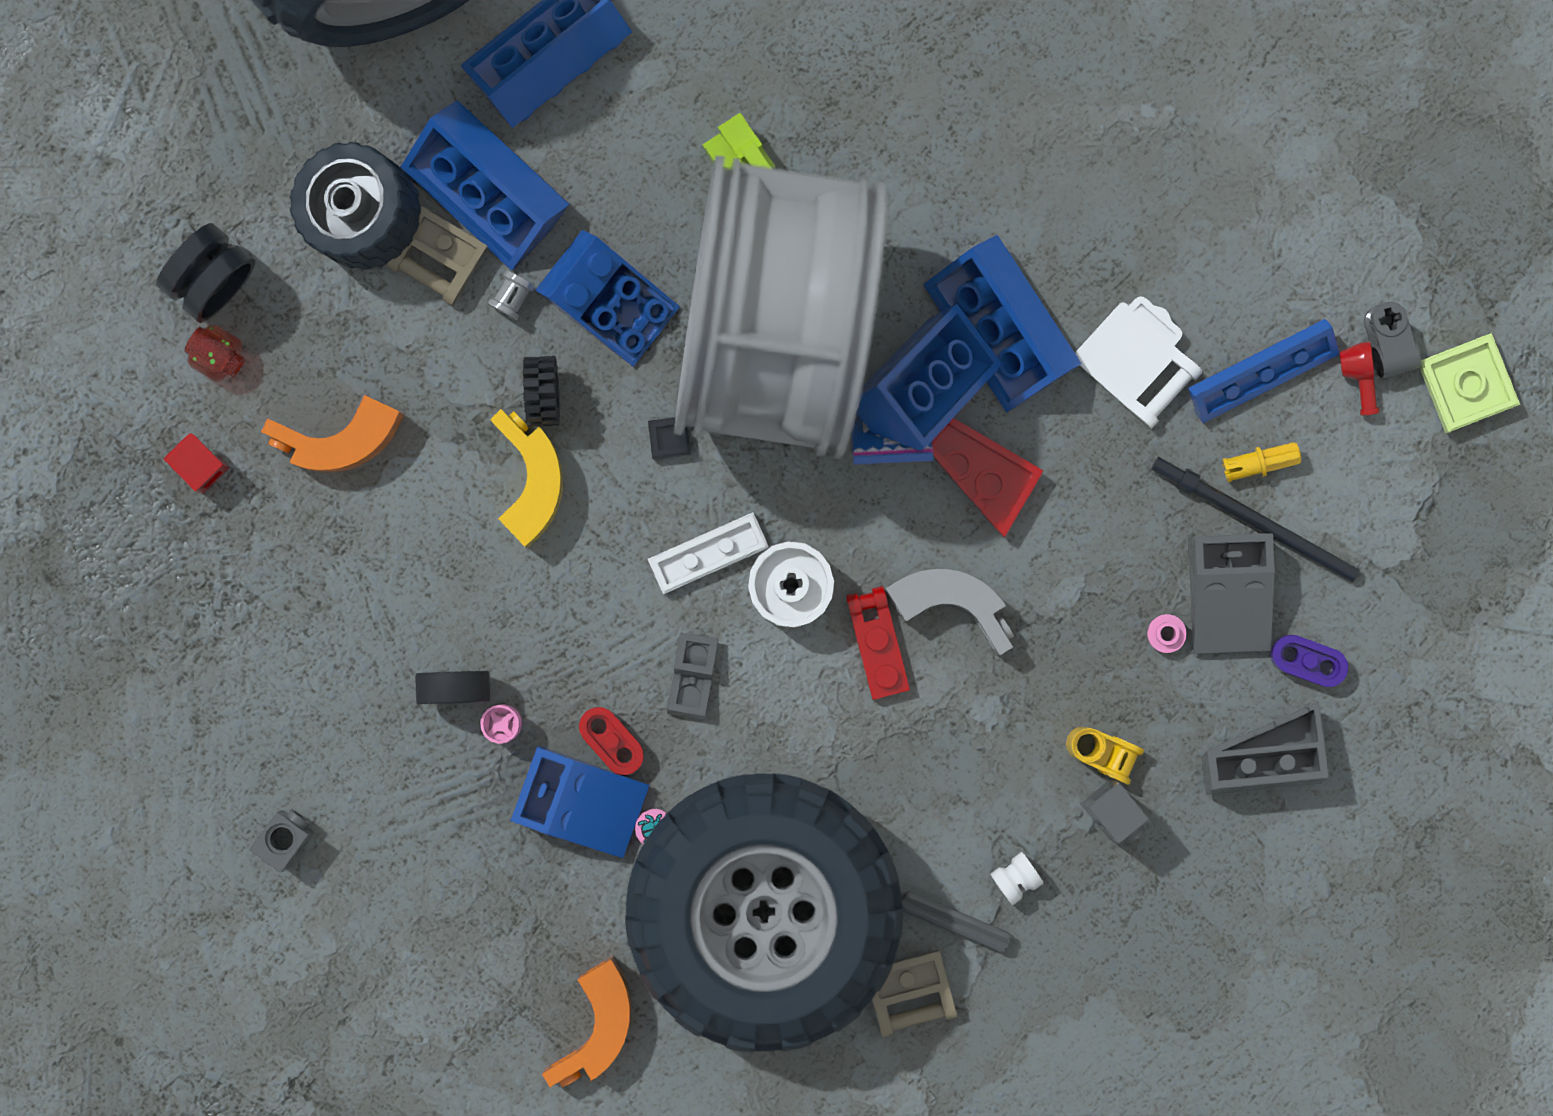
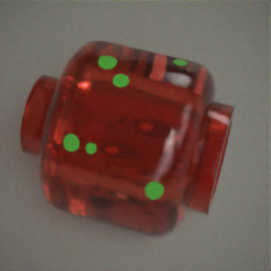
M215 324L209 325L206 328L198 327L189 338L184 352L188 354L187 361L189 366L214 382L221 381L228 375L235 377L245 362V358L241 356L243 348L241 340Z

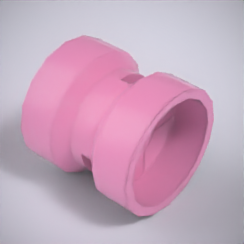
M506 704L495 705L487 709L482 715L480 722L481 731L489 741L497 744L507 743L515 739L521 732L523 725L522 717L518 710Z

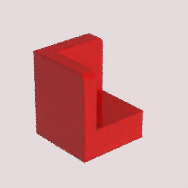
M189 433L163 458L195 492L204 494L230 468L220 456L213 454L192 433Z

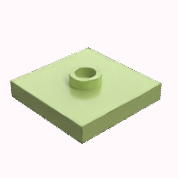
M1492 333L1421 360L1420 371L1445 434L1520 405Z

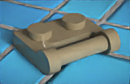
M421 206V214H419L418 221L420 223L418 230L414 233L412 242L401 252L402 254L399 257L390 260L387 263V267L396 273L402 271L441 294L443 301L454 306L489 247ZM412 248H416L456 272L457 274L450 283L410 259L408 255Z
M939 949L894 961L886 982L880 992L878 991L872 999L883 1038L894 1035L893 1031L942 1017H945L946 1020L957 1018ZM939 992L941 1002L888 1015L886 1007L888 1005Z

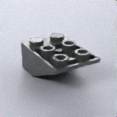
M1273 533L1194 536L1188 538L1193 654L1271 651L1275 578Z

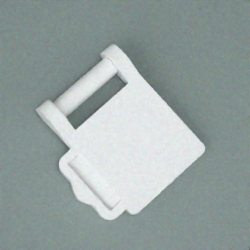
M1141 296L1137 297L1130 305L1124 302L1120 303L1075 352L1082 363L1079 366L1151 430L1159 422L1157 419L1158 415L1191 379L1196 381L1203 374L1202 369L1175 347L1182 337V331L1171 321L1167 310L1154 306L1148 299ZM1173 361L1180 367V370L1144 407L1137 401L1138 397Z

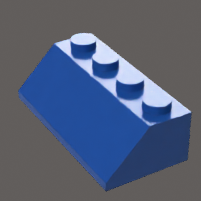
M541 0L460 66L495 110L513 128L518 123L527 120L533 114V111L548 99L557 96L563 87L578 75L587 72L593 63L609 50L617 48L632 31L611 0Z
M458 100L429 119L400 166L479 241L489 247L488 249L511 271L554 228L570 205Z
M998 234L972 247L923 284L941 312L957 303L1003 364L987 383L1006 413L1082 364Z
M956 303L927 319L861 387L856 413L872 433L921 451L931 443L1003 364Z

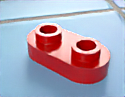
M595 707L587 710L582 715L579 722V731L582 738L611 771L619 775H629L640 768L644 759L643 748L612 711L604 707ZM596 719H602L606 723V730L602 734L595 733L592 729V723ZM621 748H628L632 753V758L627 763L621 762L618 759L617 754Z

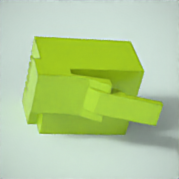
M741 113L718 126L720 133L702 144L703 150L713 164L715 156L719 155L724 156V167L731 168L733 158H738L741 164L775 169L773 162L763 149L762 143Z

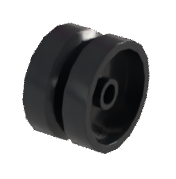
M213 223L202 226L179 246L162 268L156 286L171 299L177 300L184 297L182 309L199 323L209 320L230 302L249 278L256 261L239 246L228 249L229 237Z

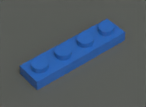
M1323 319L1189 387L1188 390L1196 415L1202 423H1205L1340 355L1333 327L1326 319Z

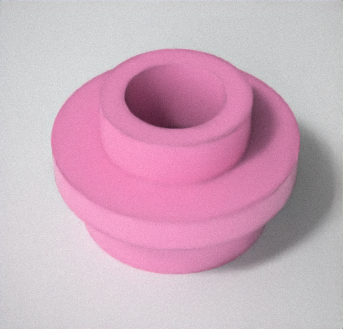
M1169 614L1160 615L1149 624L1147 638L1155 650L1162 653H1172L1180 649L1184 644L1186 628L1178 617ZM1165 626L1171 627L1174 631V637L1170 641H1165L1161 637V630Z

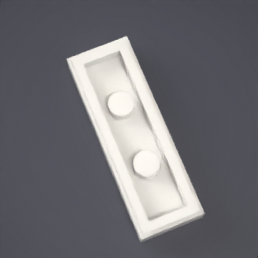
M754 512L653 556L648 561L662 593L666 594L769 548Z

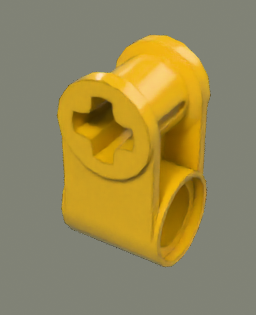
M1084 726L1072 730L1066 740V747L1070 756L1098 769V772L1127 785L1131 782L1129 775L1137 757L1143 755L1145 751L1118 737H1111L1096 729ZM1084 734H1090L1095 740V747L1088 755L1080 754L1077 749V742Z

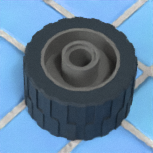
M340 142L332 144V146L326 149L322 148L303 164V168L294 179L295 183L290 193V213L294 219V226L297 232L302 235L303 240L309 246L345 267L366 270L386 265L387 262L396 259L402 254L401 252L410 245L415 231L418 230L421 204H419L418 190L413 185L411 177L399 165L369 145L364 146L358 142L344 144Z

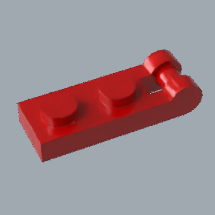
M883 586L872 588V593L860 596L857 595V592L845 595L872 700L909 691L910 688ZM876 607L879 619L864 622L862 611Z

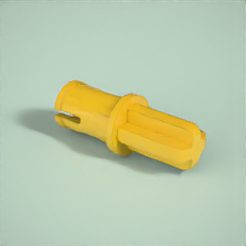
M1296 442L1263 450L1260 447H1256L1255 452L1227 459L1223 458L1222 464L1223 468H1225L1224 473L1227 482L1229 483L1233 480L1257 474L1265 477L1269 471L1300 464L1301 452Z

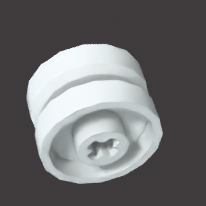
M788 541L773 545L759 555L750 571L748 588L752 603L763 618L777 626L795 628L810 624L824 613L832 599L834 579L830 565L819 551L804 543ZM788 578L796 579L799 584L793 593H788L787 589L785 590L783 587L784 581Z

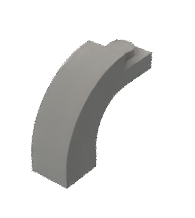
M950 569L924 570L908 575L884 589L904 622L929 607L942 604L953 605L965 610L974 618L997 656L1013 648L1009 640L1014 635L1003 617L996 620L993 615L1006 605L994 590L969 574Z

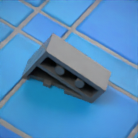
M1319 701L1207 750L1201 756L1206 795L1322 784L1329 779Z

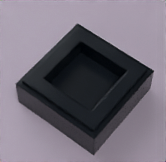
M675 417L648 421L653 460L691 455L688 427H684L683 435L674 434Z

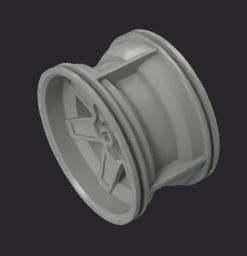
M715 156L690 305L674 434L683 435L684 427L691 426L692 437L698 438L700 431L807 446L815 448L817 456H824L827 448L830 447L832 458L841 459L843 457L857 410L875 310L885 225L886 189L884 181L874 180L870 189H868L865 178L859 177L857 181L760 167L741 164L738 158H733L730 168L724 167V156Z

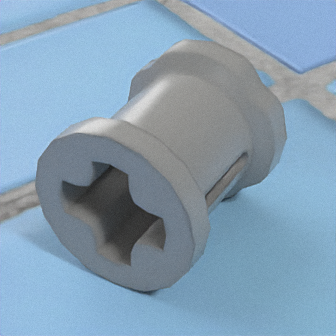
M506 270L503 275L505 281L495 298L489 299L487 304L505 316L517 321L520 317L518 314L520 307L528 293H533L536 287ZM514 288H516V291L512 296L510 302L507 303V300L509 299L511 293L513 292Z

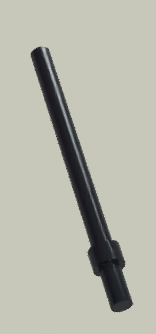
M1159 456L1154 461L1151 470L1176 483L1175 488L1185 494L1190 495L1193 493L1264 534L1273 533V539L1351 583L1358 576L1360 569L1200 480L1201 475L1188 468L1184 471Z

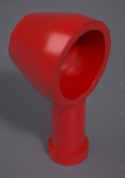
M1358 343L1340 352L1342 376L1359 381L1360 415L1378 414L1380 411L1376 402L1371 343Z

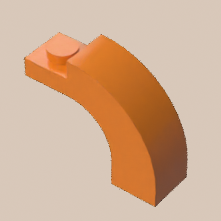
M364 395L350 424L336 435L326 438H312L268 418L261 433L271 437L268 442L269 445L288 454L292 447L296 448L289 462L291 464L316 472H340L356 468L378 455L395 435L404 414Z
M614 956L581 974L577 979L592 1004L595 1017L594 1030L584 1045L544 1069L542 1075L549 1087L558 1082L562 1088L582 1076L579 1071L582 1068L585 1069L591 1081L594 1080L612 1064L625 1042L631 1021V995L626 978Z

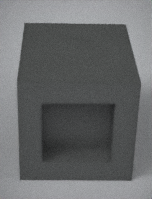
M293 809L288 813L281 810L276 812L249 850L281 873L290 867L314 832L307 827L310 822L300 813ZM280 827L289 829L293 835V843L288 849L280 847L276 842L275 835Z

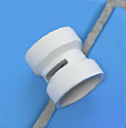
M1022 852L1012 858L1011 864L1007 868L999 867L990 873L1012 906L1022 899L1023 892L1029 889L1036 890L1044 884Z

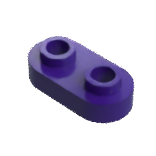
M1286 635L1277 639L1271 648L1272 663L1283 673L1323 687L1339 685L1347 676V659L1340 651L1297 635ZM1288 647H1292L1296 652V657L1291 662L1285 660L1283 655L1284 650ZM1324 660L1332 664V671L1328 675H1324L1320 671V664Z

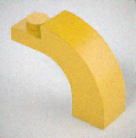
M500 409L490 420L522 454L527 468V481L519 499L498 519L524 547L529 548L547 530L557 513L563 490L562 467L553 443L540 427L527 436L525 432L530 427H527V424L514 411L508 416Z

